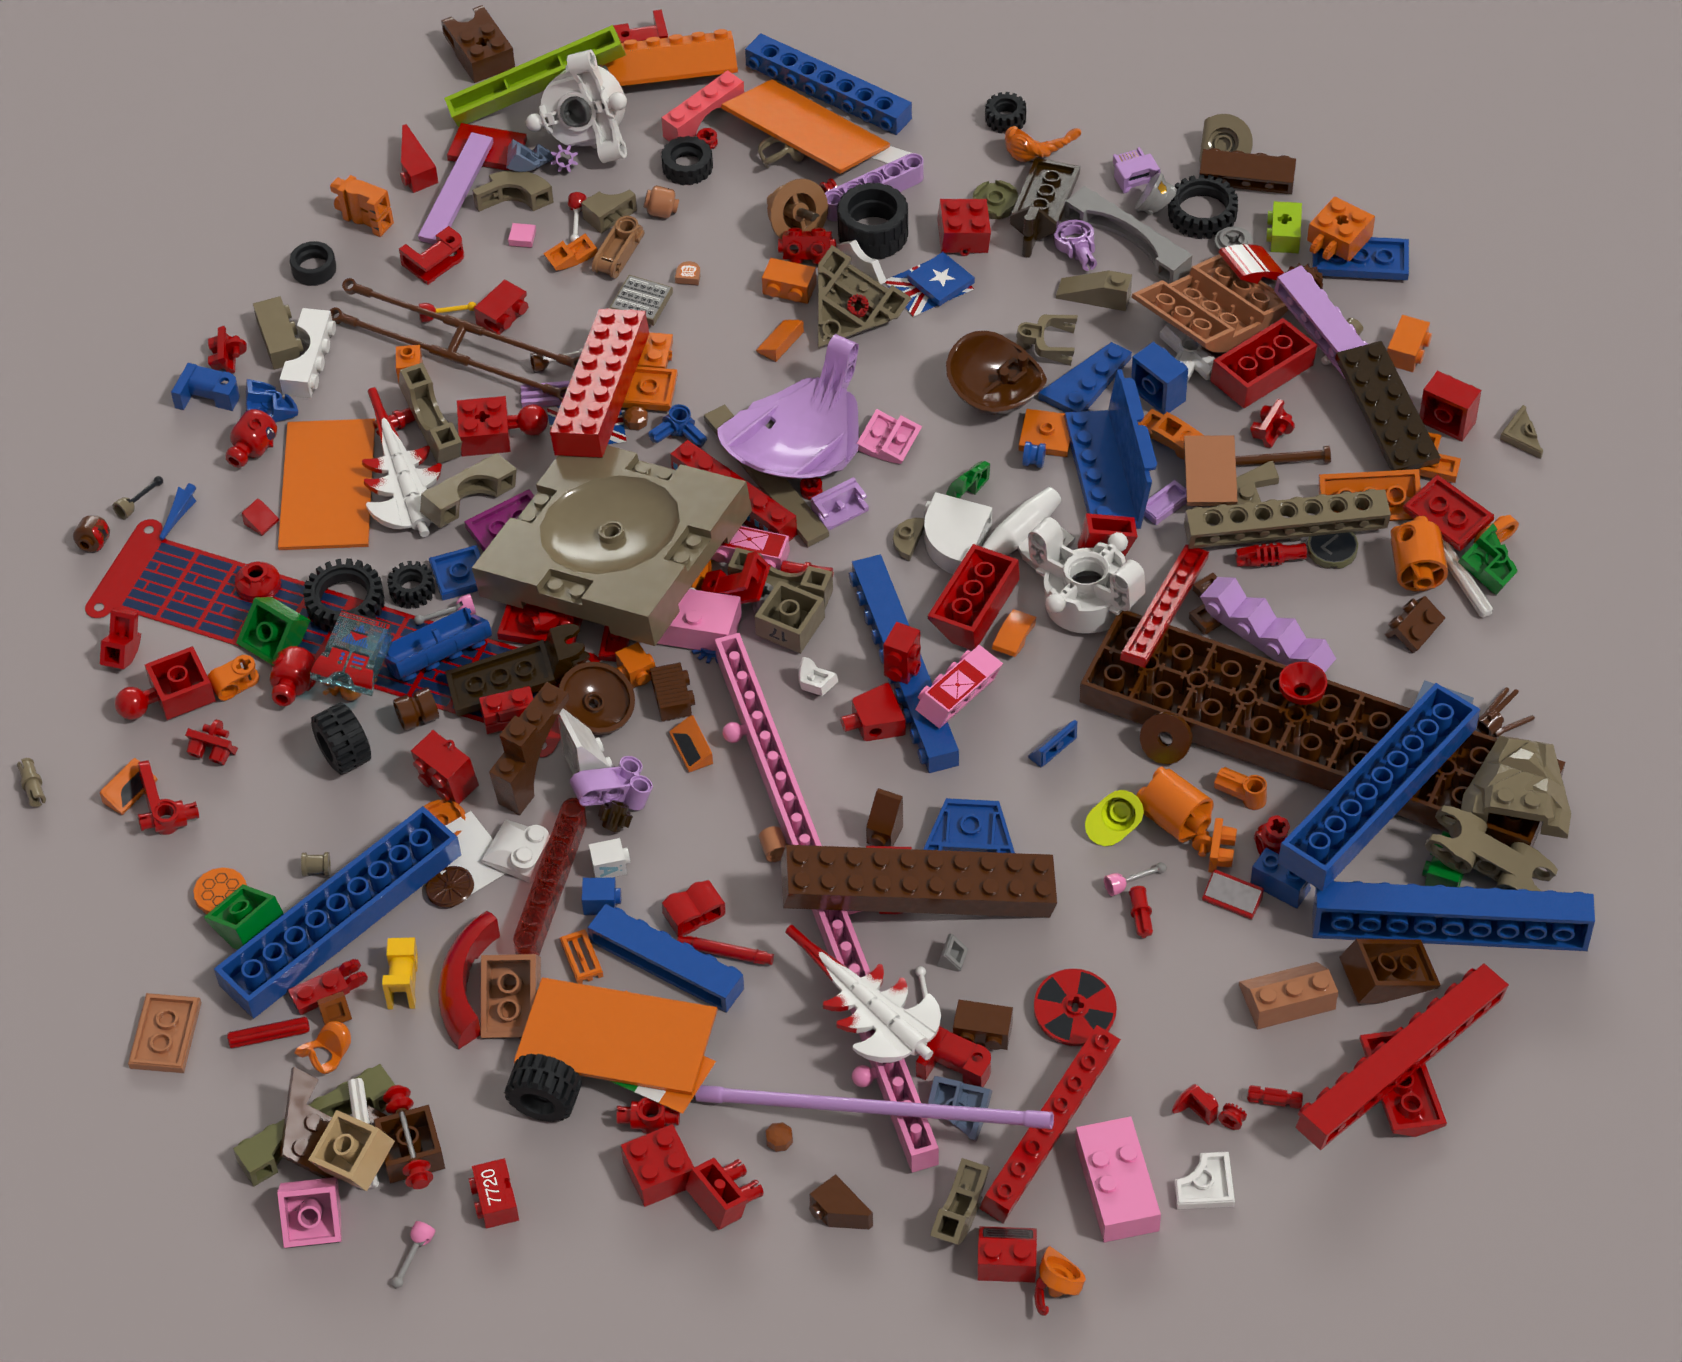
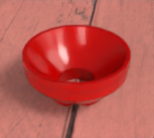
M261 561L251 562L237 572L235 588L242 599L253 602L255 597L275 596L281 588V577L278 570L272 564ZM253 570L263 571L259 577L253 578L249 576V573Z
M1294 662L1281 671L1279 688L1282 695L1292 703L1308 705L1317 702L1323 697L1327 688V677L1324 671L1313 663ZM1298 687H1305L1310 693L1300 696L1294 690Z

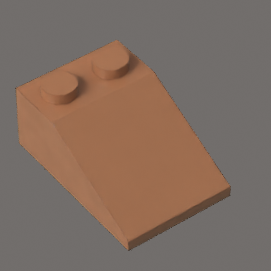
M536 954L481 955V1038H522L541 981V957Z

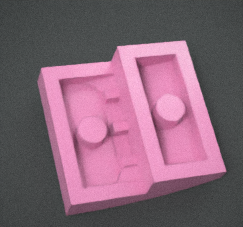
M876 409L857 444L859 443L858 451L887 462L902 464L922 426L902 415L897 420Z

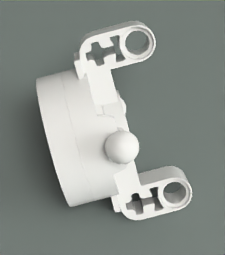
M1045 517L1028 534L1030 558L1038 566L1036 573L1044 577L1046 611L1049 617L1060 627L1076 633L1089 634L1106 631L1110 628L1116 615L1118 616L1122 611H1130L1131 607L1145 594V574L1142 566L1131 559L1125 561V556L1121 553L1128 545L1127 537L1123 533L1116 532L1110 535L1108 544L1099 542L1094 548L1071 550L1063 545L1062 529L1059 523L1051 517ZM1087 575L1102 577L1090 584H1082L1073 580V578Z

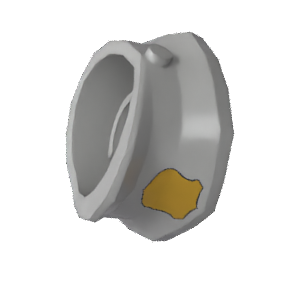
M1157 173L1150 179L1135 205V210L1137 212L1144 211L1152 215L1171 202L1176 195L1177 189L1165 181L1162 173Z

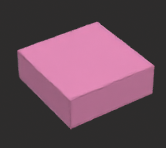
M512 223L508 239L509 246L532 248L536 234V225Z

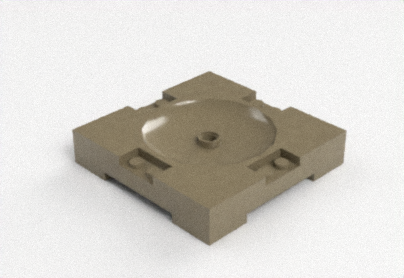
M609 445L606 447L603 458L558 456L537 482L538 492L517 519L510 517L472 566V571L480 597L522 609L528 603L609 626L610 634L655 646L680 612L679 602L723 542L729 544L752 512L747 482L682 464L679 465L677 470L647 463L640 461L636 452Z

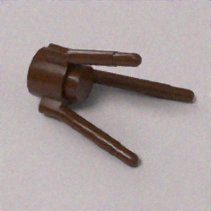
M1508 687L1504 688L1485 713L1478 718L1477 728L1481 733L1489 736L1494 734L1498 738L1503 733L1535 719L1531 715L1502 727L1504 718L1499 712L1519 693L1517 689L1503 700L1509 692Z

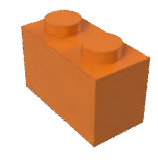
M770 258L762 276V292L764 295L806 304L809 303L817 284L816 267Z
M1406 315L1401 316L1387 348V352L1396 368L1414 372L1417 363H1422L1425 354L1423 348L1424 346L1429 347L1432 333H1429L1430 322Z

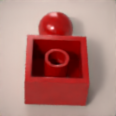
M506 396L457 400L458 433L462 441V457L511 452L509 429L519 428L526 435L535 436L541 434L548 425L546 411L535 404L524 406L518 415H508Z
M191 646L144 664L152 688L144 691L137 687L122 689L115 698V709L121 717L135 720L146 713L149 704L158 701L166 719L169 720L213 703L216 700L211 682L194 647Z

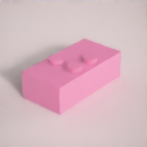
M689 589L678 604L680 612L657 644L716 651L715 639L737 633L742 618L741 598L739 596Z
M1132 1117L1076 1127L1075 1146L1103 1242L1158 1232L1160 1230L1161 1213Z

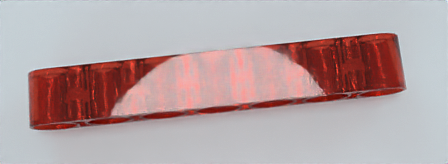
M569 798L561 805L513 936L515 954H536L539 956L587 825L585 806H582L577 798Z

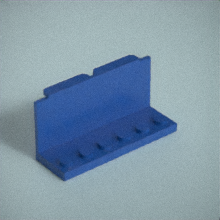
M1117 369L1108 410L1065 412L1064 418L1087 513L1135 517L1136 529H1141L1152 485L1149 471L1156 469L1157 461L1148 428L1137 423L1143 420L1144 413L1135 380L1124 378L1122 369Z

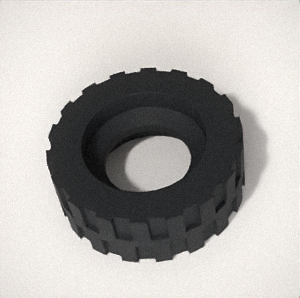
M677 137V139H672L662 149L663 173L668 180L675 184H698L702 180H706L708 175L712 173V149H710V145L705 140H701L699 137ZM682 156H695L699 159L697 163L688 166L676 163V159Z

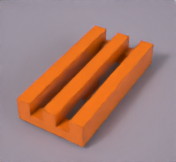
M586 929L560 937V943L576 983L583 984L582 981L586 979L588 982L592 981L595 976H598V978L603 977L602 968ZM582 937L594 967L592 970L588 967L577 940L578 938ZM569 941H572L578 959L583 968V973L579 972L573 954L568 945Z

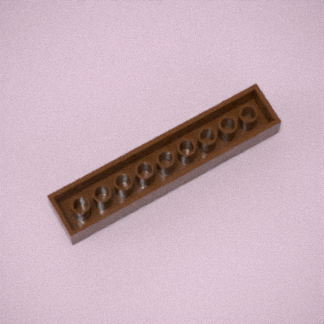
M786 845L781 857L783 908L1050 918L1057 905L1053 855Z

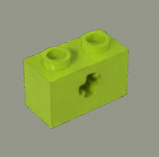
M1273 202V211H1268L1267 225H1272L1271 228H1267L1266 242H1271L1270 252L1299 254L1302 203Z

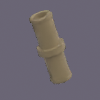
M23 758L21 761L24 767H22L20 761L17 763L22 778L20 781L21 786L27 793L29 804L32 807H39L42 803L46 802V797L41 787L42 779L36 772L34 761L31 758Z

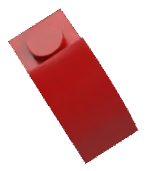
M113 608L111 610L109 635L101 640L100 665L125 669L133 662L141 640V633L138 632L139 612L120 608Z

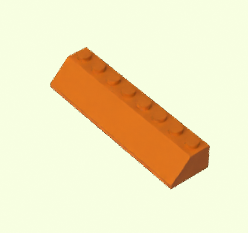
M718 29L714 33L694 32L688 36L674 34L669 36V38L662 39L650 37L645 41L626 40L622 43L626 55L602 65V67L606 66L620 86L721 75L726 71L738 73L733 35L731 31L726 29Z

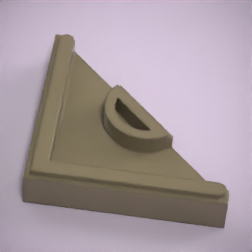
M1522 405L1501 433L1500 440L1541 459L1543 449L1539 445L1537 433L1532 421L1529 419L1526 406Z

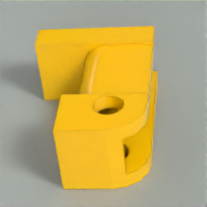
M415 937L388 938L386 956L389 974L383 975L382 979L387 1008L393 1009L394 992H406L409 1008L415 1009V981L418 970V951Z

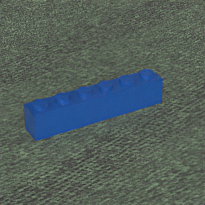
M605 904L587 927L592 944L726 1013L744 990L743 974L733 966L728 967L718 962L714 956L710 954L705 955L695 950L689 943H681L675 940L667 932L658 931L650 927L644 920H636L620 908H613Z

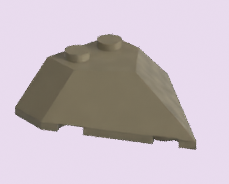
M831 245L818 264V348L828 345L830 339L835 334L847 338L897 319L910 302L911 297L893 285L888 289L851 265L852 258ZM861 294L868 299L869 308L865 316L858 318L847 311V303L852 295ZM856 301V304H851L857 312L860 308H864L861 306L860 301Z

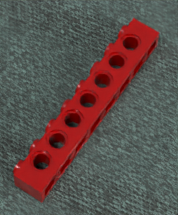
M1096 1025L1041 1109V1111L1053 1112L1054 1123L1052 1129L1029 1128L985 1194L979 1209L1004 1224L1112 1058L1121 1039Z

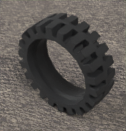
M1193 175L1189 176V181L1184 178L1181 180V184L1178 182L1175 184L1177 189L1176 195L1168 204V217L1170 223H1173V227L1176 230L1179 229L1181 234L1184 235L1188 232V237L1191 238L1196 234L1197 239H1202L1203 235H1206L1207 239H1212L1213 234L1216 236L1220 230L1234 226L1238 213L1237 193L1235 194V189L1233 187L1230 188V184L1227 181L1223 183V179L1219 177L1214 180V176L1208 175V179H1204V175H1199L1198 179H1196ZM1209 196L1223 203L1226 210L1218 216L1198 218L1182 210L1180 204L1191 197Z

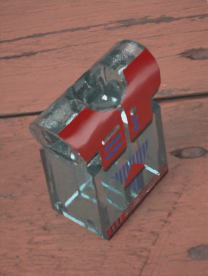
M342 609L327 642L325 652L317 658L311 669L310 678L373 696L375 679L392 644L391 623Z

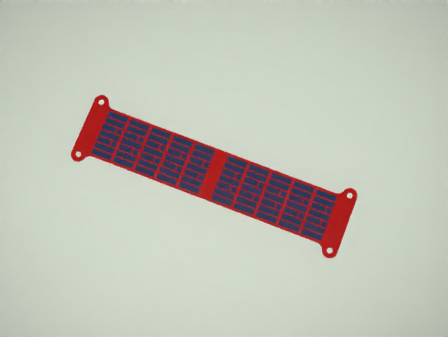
M147 519L136 526L85 606L86 613L93 618L105 617L111 613L113 608H120L139 612L140 616L241 647L236 642L253 602L242 599L235 588V576L246 565L245 563L176 543L166 538L161 540L159 536L163 530L162 524L157 520ZM147 526H152L154 531L147 534L144 532V529ZM253 570L249 573V576L253 578L259 577L263 571ZM280 574L281 588L273 598L310 619L303 595L305 582ZM327 589L321 597L323 605L334 611L350 610L356 608L364 601ZM102 603L104 608L101 611H96L94 606ZM385 606L384 608L381 607L382 613L380 616L376 615V619L391 623L390 627L385 629V626L382 628V625L378 627L368 624V627L363 629L365 634H368V637L364 639V642L367 640V648L365 646L363 648V644L360 647V645L357 646L355 643L354 645L350 644V641L349 643L345 642L347 635H351L352 627L347 628V634H342L340 628H338L336 634L330 632V627L326 631L321 630L320 625L316 626L313 624V620H310L303 640L298 646L311 652L315 660L321 654L329 655L332 647L335 645L350 650L347 662H349L352 652H365L370 657L366 666L372 665V668H374L373 678H377L376 682H372V688L399 697L404 695L413 697V692L428 687L437 708L454 714L456 712L445 671L519 648L487 638L484 645L474 649L471 646L462 650L463 654L455 659H448L446 657L440 660V665L434 669L426 670L423 668L417 671V676L411 680H398L392 676L382 658V656L386 655L382 650L384 649L383 646L434 621L425 620L423 624L417 625L414 622L415 615ZM589 653L590 658L588 660L590 662H600L595 654ZM539 691L532 693L533 698L537 695ZM481 710L462 715L463 717L484 723ZM558 717L546 738L545 743L547 747L541 751L540 757L552 754L561 739Z

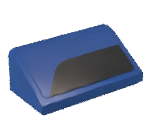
M1073 720L1062 726L1031 752L1028 758L1040 768L1046 765L1077 738V721Z

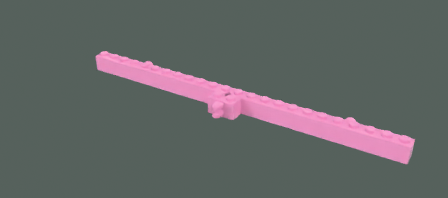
M740 633L715 639L716 659L741 722V725L736 722L726 724L723 728L724 739L730 743H736L742 739L743 735H746L787 845L822 846ZM812 909L828 954L859 977L869 974V966L849 915L861 911ZM855 1007L850 1009L851 1014L856 1012ZM872 1029L859 1033L861 1041L867 1040L876 1031ZM904 1058L893 1063H879L869 1060L872 1068L860 1065L852 1072V1081L858 1087H868L876 1078L885 1101L921 1103ZM890 1115L911 1172L939 1165V1148L928 1119Z

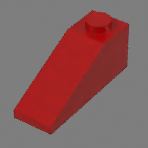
M405 124L402 125V172L400 177L405 186L408 185L412 192L415 193L439 182L435 164L408 125Z

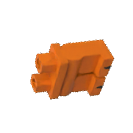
M352 175L346 180L337 177L331 183V192L338 194L334 200V207L342 211L343 220L349 222L352 219L355 224H365L372 228L374 235L379 237L394 223L387 190L358 180Z

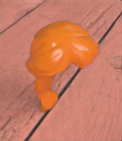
M1012 126L1005 133L1006 149L1011 157L1020 162H1028L1038 157H1049L1052 152L1076 140L1081 135V130L1074 128L1068 131L1063 138L1039 142L1021 129H1018V127Z

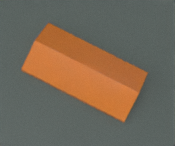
M1419 469L1319 474V494L1335 495L1342 492L1354 493L1364 492L1369 489H1385L1391 513L1389 521L1414 519L1403 511V506L1421 490Z

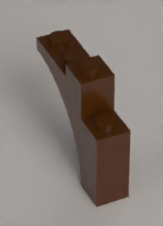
M546 682L520 717L514 716L499 735L504 753L491 768L489 774L498 804L518 815L522 814L535 796L534 779L540 753L555 720L570 699L568 692Z

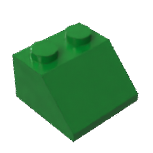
M255 597L236 643L271 665H274L272 663L276 660L279 651L289 646H299L301 644L310 619L273 597Z
M242 884L209 912L204 919L232 948L238 950L284 913L274 895Z

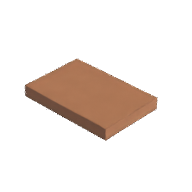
M1234 435L1184 436L1187 506L1237 505Z
M146 993L128 1062L129 1068L184 1073L202 1003L199 997Z

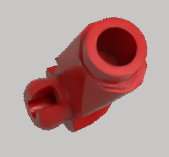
M539 612V614L530 617V622L534 632H544L560 625L573 624L574 618L560 612Z

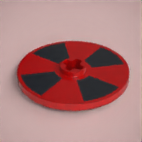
M1064 969L1048 976L1038 987L1033 1005L1036 1021L1043 1032L1053 1040L1069 1046H1083L1096 1025L1109 1032L1115 1021L1117 1010L1116 999L1109 985L1096 974L1082 969ZM1073 1003H1078L1077 1012L1072 1011L1071 1006Z

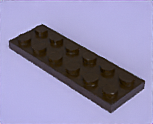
M1378 341L1337 352L1335 359L1390 470H1412L1439 463L1441 457L1383 342Z

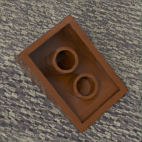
M1356 939L1339 957L1358 1004H1380L1438 989L1441 986L1422 940Z

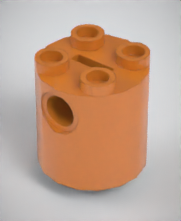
M1418 516L1413 521L1403 523L1391 529V546L1399 585L1411 591H1427L1441 585L1447 578L1448 568L1439 526L1428 521V518L1425 516Z
M1159 767L1154 772L1153 779L1147 787H1142L1136 794L1143 804L1144 815L1182 843L1189 841L1196 835L1203 834L1211 823L1214 807L1213 800L1171 769Z

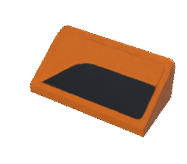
M693 715L687 717L669 731L688 772L713 764L712 751Z
M133 758L100 791L103 804L121 815L144 794L138 769V762L140 761L136 758ZM153 774L154 780H155V782H156L158 779H157V777Z

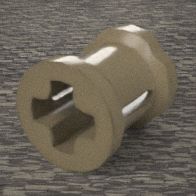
M325 852L324 855L302 853V876H307L311 873H324L325 876H330V852Z

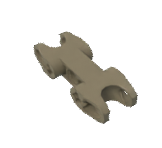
M1443 805L1435 816L1437 821L1449 831L1451 838L1440 834H1432L1426 839L1424 845L1433 856L1447 867L1459 873H1469L1474 868L1497 881L1495 888L1504 890L1527 889L1529 891H1541L1534 884L1532 877L1542 881H1550L1556 876L1558 871L1556 866L1535 848L1521 842H1514L1509 847L1485 834L1487 824L1483 819L1471 812ZM1445 815H1450V816L1454 817L1455 819L1449 818V817H1447V816H1445Z

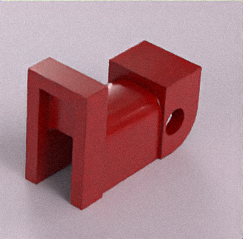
M662 9L653 11L654 25L629 29L628 23L613 25L621 43L631 39L645 41L650 37L668 38Z
M450 226L436 234L437 242L421 254L417 253L407 244L399 248L401 265L427 285L464 259L462 237Z
M756 551L748 553L742 572L726 575L721 569L706 572L701 590L739 596L741 604L760 601L771 566Z
M940 1026L936 1036L926 1045L933 1051L932 1057L925 1060L919 1055L916 1060V1076L923 1080L928 1078L936 1063L963 1074V1083L978 1087H984L991 1074V1053L987 1048L949 1032Z

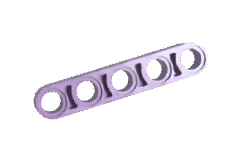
M916 153L907 154L825 193L828 201L827 219L837 221L838 201H840L841 196L847 190L854 188L856 185L882 183L902 192L919 184L924 179L923 157Z

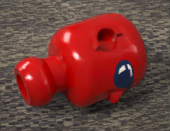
M257 409L248 410L242 415L230 433V441L233 447H230L225 454L229 464L237 468L244 467L248 462V457L260 458L268 447H273V439L277 435V425L272 417Z

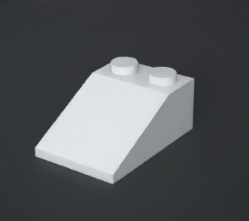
M562 709L558 715L563 756L573 775L584 770L613 767L610 757H605L602 753L604 748L600 738H595L590 728L565 709Z

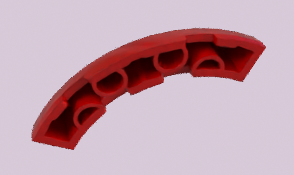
M488 911L476 917L458 935L446 955L440 974L438 989L440 1012L445 1029L458 1049H461L481 1035L479 1019L467 1000L466 990L470 968L474 960L478 959L483 951L500 937L498 920Z

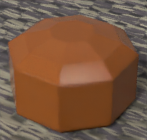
M632 406L625 410L624 424L629 429L640 430L647 426L648 412L643 407Z
M783 1122L772 1123L766 1130L767 1146L775 1152L786 1151L793 1143L791 1127Z

